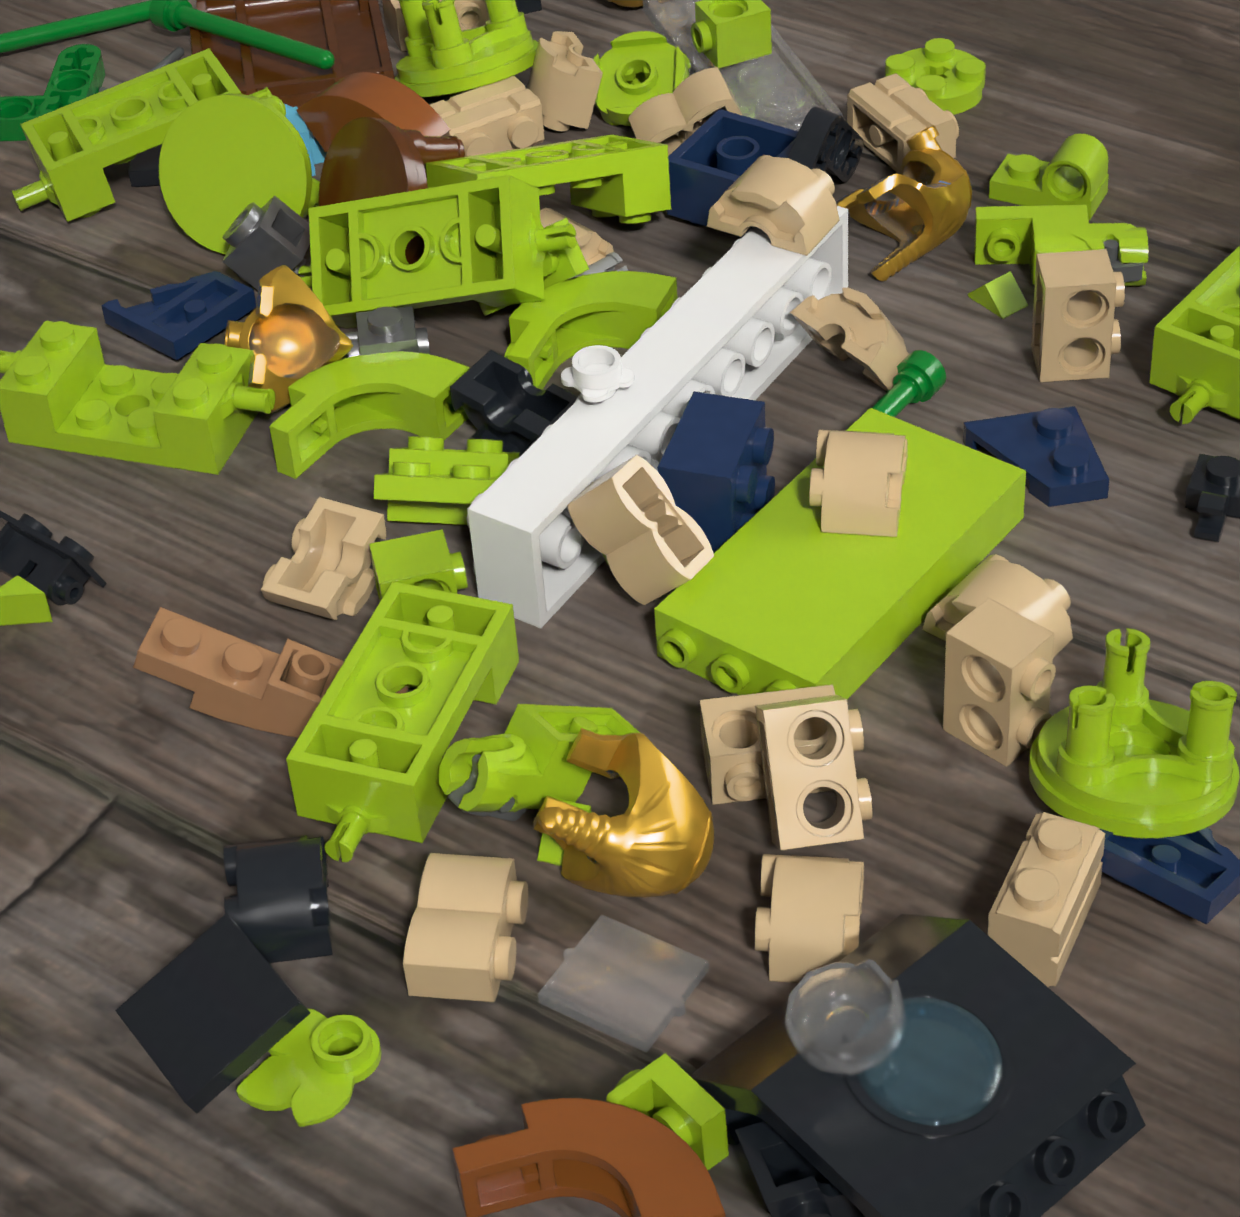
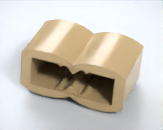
M718 67L692 74L682 81L673 93L661 94L645 101L631 113L628 119L636 139L667 144L669 156L719 109L739 115L743 114Z
M635 455L592 482L567 505L570 516L580 534L592 547L606 555L609 567L618 583L633 599L643 605L690 581L714 557L711 545L703 530L690 515L675 506L673 496L664 479L651 464L638 455Z
M430 853L424 867L417 908L410 922L404 950L403 968L409 996L494 1002L498 994L500 981L512 980L516 963L515 937L510 936L513 924H524L528 908V885L525 881H517L514 859Z

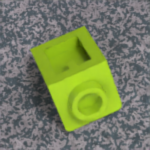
M666 1053L645 1068L636 1069L626 1074L617 1083L615 1088L608 1093L606 1102L639 1111L675 1132L699 1156L707 1170H710L729 1156L725 1109Z

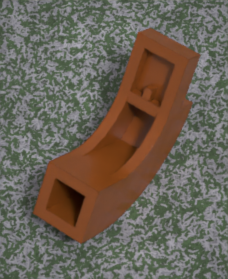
M371 72L353 73L343 77L296 110L325 152H328L333 139L342 127L360 117L385 119L401 129L420 131L423 136L441 137L450 131V128L440 115L413 90L390 77Z
M558 1098L521 1104L524 1130L505 1135H489L477 1140L475 1143L452 1148L460 1197L466 1217H480L555 1197H577L592 1200L607 1206L621 1217H725V1211L712 1178L692 1148L675 1132L659 1121L622 1105L583 1098Z

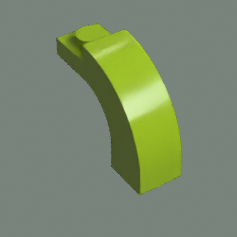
M610 271L582 275L551 285L544 289L545 300L522 303L509 317L511 343L504 357L522 365L530 373L533 385L543 390L556 369L585 347L603 345L611 348L630 349L640 339L643 332L647 328L652 327L672 307L678 298L677 278L647 272Z
M394 351L345 358L306 374L288 387L291 408L269 426L277 471L297 479L335 444L349 436L369 430L396 429L418 436L442 437L445 441L469 419L463 406L456 411L454 410L450 386L466 373L469 367L434 355Z

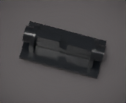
M0 510V521L5 525L0 531L1 572L11 578L18 575L26 579V581L43 591L46 598L60 606L65 604L72 605L78 602L83 595V585L87 580L94 582L102 588L107 584L90 566L94 556L79 543L67 536H64L60 543L51 539L53 533L47 527L28 514L24 513L17 520Z

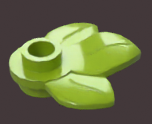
M308 1009L310 1014L268 1051L271 1056L264 1060L237 1086L236 1092L238 1097L250 1106L263 1111H282L291 1107L294 1120L300 1127L321 1123L334 1117L349 1103L354 1085L369 1077L376 1070L381 1060L379 1038L375 1031L362 1019L344 1014L326 1018L320 1012Z

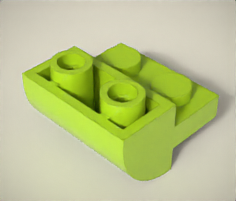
M408 436V447L390 448L389 473L374 475V499L388 500L387 521L468 525L467 508L470 507L476 496L484 493L506 471L514 459L519 458L520 452H502L503 440L467 439V450L444 449V438Z

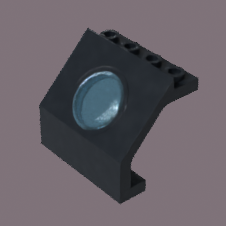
M901 914L690 1075L725 1109L728 1144L737 1146L740 1143L735 1131L736 1129L765 1121L846 1196L865 1217H1041L1146 1126L1122 1076L1136 1063L971 920Z

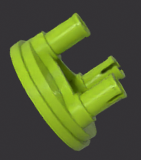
M398 0L408 36L404 39L408 55L396 64L398 74L395 80L413 90L420 97L447 95L482 87L514 76L533 66L538 42L532 39L531 32L527 29L524 13L518 12L515 0H485L489 20L485 22L486 25L462 31L454 5L455 0Z
M228 93L208 97L186 108L174 120L167 131L159 156V180L164 200L171 215L185 233L210 250L222 254L227 253L230 244L222 237L238 215L252 202L262 208L275 195L303 219L309 214L308 208L319 206L320 181L312 178L311 162L305 143L293 124L285 117V105L277 96L272 95L268 98V95H263L258 98L244 94Z
M1126 628L1125 646L1120 645L1121 631L1120 629H1114L1108 632L1105 637L1106 653L1103 680L1098 682L1096 686H1081L1073 689L1069 694V706L1049 718L1031 746L1029 758L1030 782L1037 795L1058 814L1070 820L1113 832V835L1164 838L1186 835L1207 828L1222 819L1230 811L1237 797L1239 767L1234 758L1235 747L1229 740L1234 702H1236L1237 693L1232 687L1222 682L1201 681L1194 684L1190 691V711L1172 704L1150 700L1149 690L1144 686L1150 638L1139 630Z

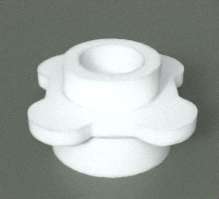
M603 345L589 346L579 350L572 358V367L564 369L561 373L562 384L567 387H575L581 392L583 399L588 402H601L609 399L616 393L618 388L630 387L635 381L633 370L622 368L621 356L618 351Z

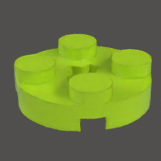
M651 31L631 32L610 42L612 49L605 52L601 58L598 53L593 58L603 72L595 106L606 123L614 126H631L628 118L639 105L655 96L673 93L677 86L689 77L683 52L678 46L675 48V46L667 43L665 36ZM636 73H645L647 80L637 85L626 83L627 81L634 80Z
M934 38L925 43V48L913 49L902 54L889 56L885 61V77L897 73L914 88H921L926 93L928 99L943 111L948 110L953 115L975 107L982 99L986 65L975 56L955 49L953 41L944 38Z

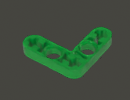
M78 44L61 51L44 95L0 97V142L27 141L20 124L98 93L105 78L101 50L92 44Z

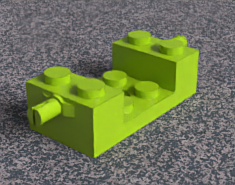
M210 48L20 124L40 172L39 181L11 191L20 212L49 199V201L59 206L67 222L76 218L95 215L103 207L115 203L103 170L104 167L129 162L137 154L163 144L167 131L174 120L192 104L220 94H241V91ZM265 87L263 90L249 96L259 98L263 95H268L269 98L272 94L268 87Z
M606 135L426 163L428 188L511 175L539 188V196L555 193V184L570 182L571 205L592 209V216L594 217L619 216L620 223L648 222L651 220L652 212L671 209L668 145L618 135Z
M503 175L308 208L311 265L301 266L298 274L305 276L300 278L309 288H312V292L323 304L335 324L347 329L357 327L356 313L373 311L380 307L399 308L413 306V309L469 300H475L492 307L540 301L545 300L543 279L545 252L575 248L577 240L571 237L576 236V231L570 223L563 226L543 228L540 221L539 188L511 175ZM421 235L425 245L423 255L417 262L409 264L405 255L407 244L413 237Z
M1240 246L1169 312L1154 329L1149 383L1173 392L1180 397L1171 404L1170 413L1177 422L1182 418V424L1190 423L1205 407H1211L1226 413L1230 417L1240 419Z
M45 321L22 351L8 352L0 350V373L4 374L0 379V412L9 443L219 475L258 412L271 413L275 405V392L273 389L248 387L251 356L254 355L253 350L228 347L223 344L200 343L179 374L135 369L124 365H107L104 363L97 328L73 325L63 321Z
M392 581L286 758L297 816L337 824L335 831L324 847L326 853L332 859L339 861L341 856L342 862H349L363 835L368 832L418 843L424 842L448 795L444 794L438 783L439 766L447 748L473 700L497 704L519 663L513 604ZM405 686L416 688L408 693H395Z

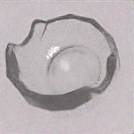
M867 959L857 965L848 962H834L807 972L790 992L784 1024L797 1053L820 1072L854 1076L881 1066L899 1047L906 1026L904 1000L898 980L893 981L874 960Z

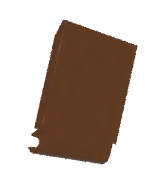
M196 0L198 10L328 50L334 55V65L328 70H322L190 27L192 55L210 48L241 91V94L250 95L268 87L271 94L281 99L283 104L299 108L343 77L353 73L371 72L395 80L378 0Z

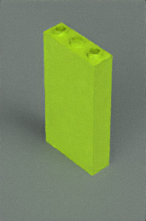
M869 408L846 431L894 433V435L906 436L905 439L908 441V458L904 484H902L901 511L897 537L821 532V507L810 506L809 502L812 468L824 469V466H817L815 459L714 553V557L690 581L677 587L654 608L657 656L667 660L675 667L690 671L719 685L725 691L738 695L833 685L835 695L848 700L925 620L927 613L974 570L1024 518L1026 470Z

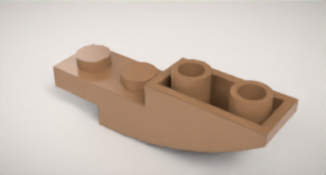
M160 607L137 652L133 668L194 691L190 709L252 729L299 738L344 661L290 639H287L281 654H277ZM405 686L395 693H407L409 687Z

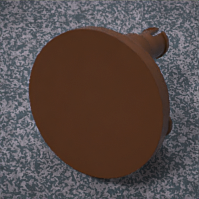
M356 118L342 127L328 149L320 178L319 206L428 188L425 173L426 163L464 157L463 142L461 139H457V136H423L420 131L401 129L381 118ZM419 235L413 237L407 244L405 255L409 264L417 262L423 255L425 245L423 238Z

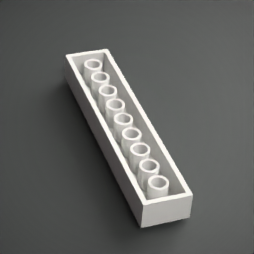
M837 206L840 221L808 256L772 246L770 238L762 229L752 227L742 238L735 241L732 248L713 267H709L704 272L702 278L682 297L677 298L672 307L652 327L647 328L640 339L621 357L622 368H630L634 372L635 381L630 387L618 388L611 398L601 402L585 401L582 394H580L575 403L554 424L547 426L542 435L519 458L514 459L506 471L484 493L475 497L470 507L467 508V524L470 528L474 559L473 571L476 575L478 598L513 604L514 618L538 628H542L605 561L602 553L592 547L580 534L570 516L567 505L592 482L635 455L646 460L658 472L657 467L694 391L756 400L813 340L790 312L809 296L814 295L819 300L830 294L843 293L842 288H848L847 208Z

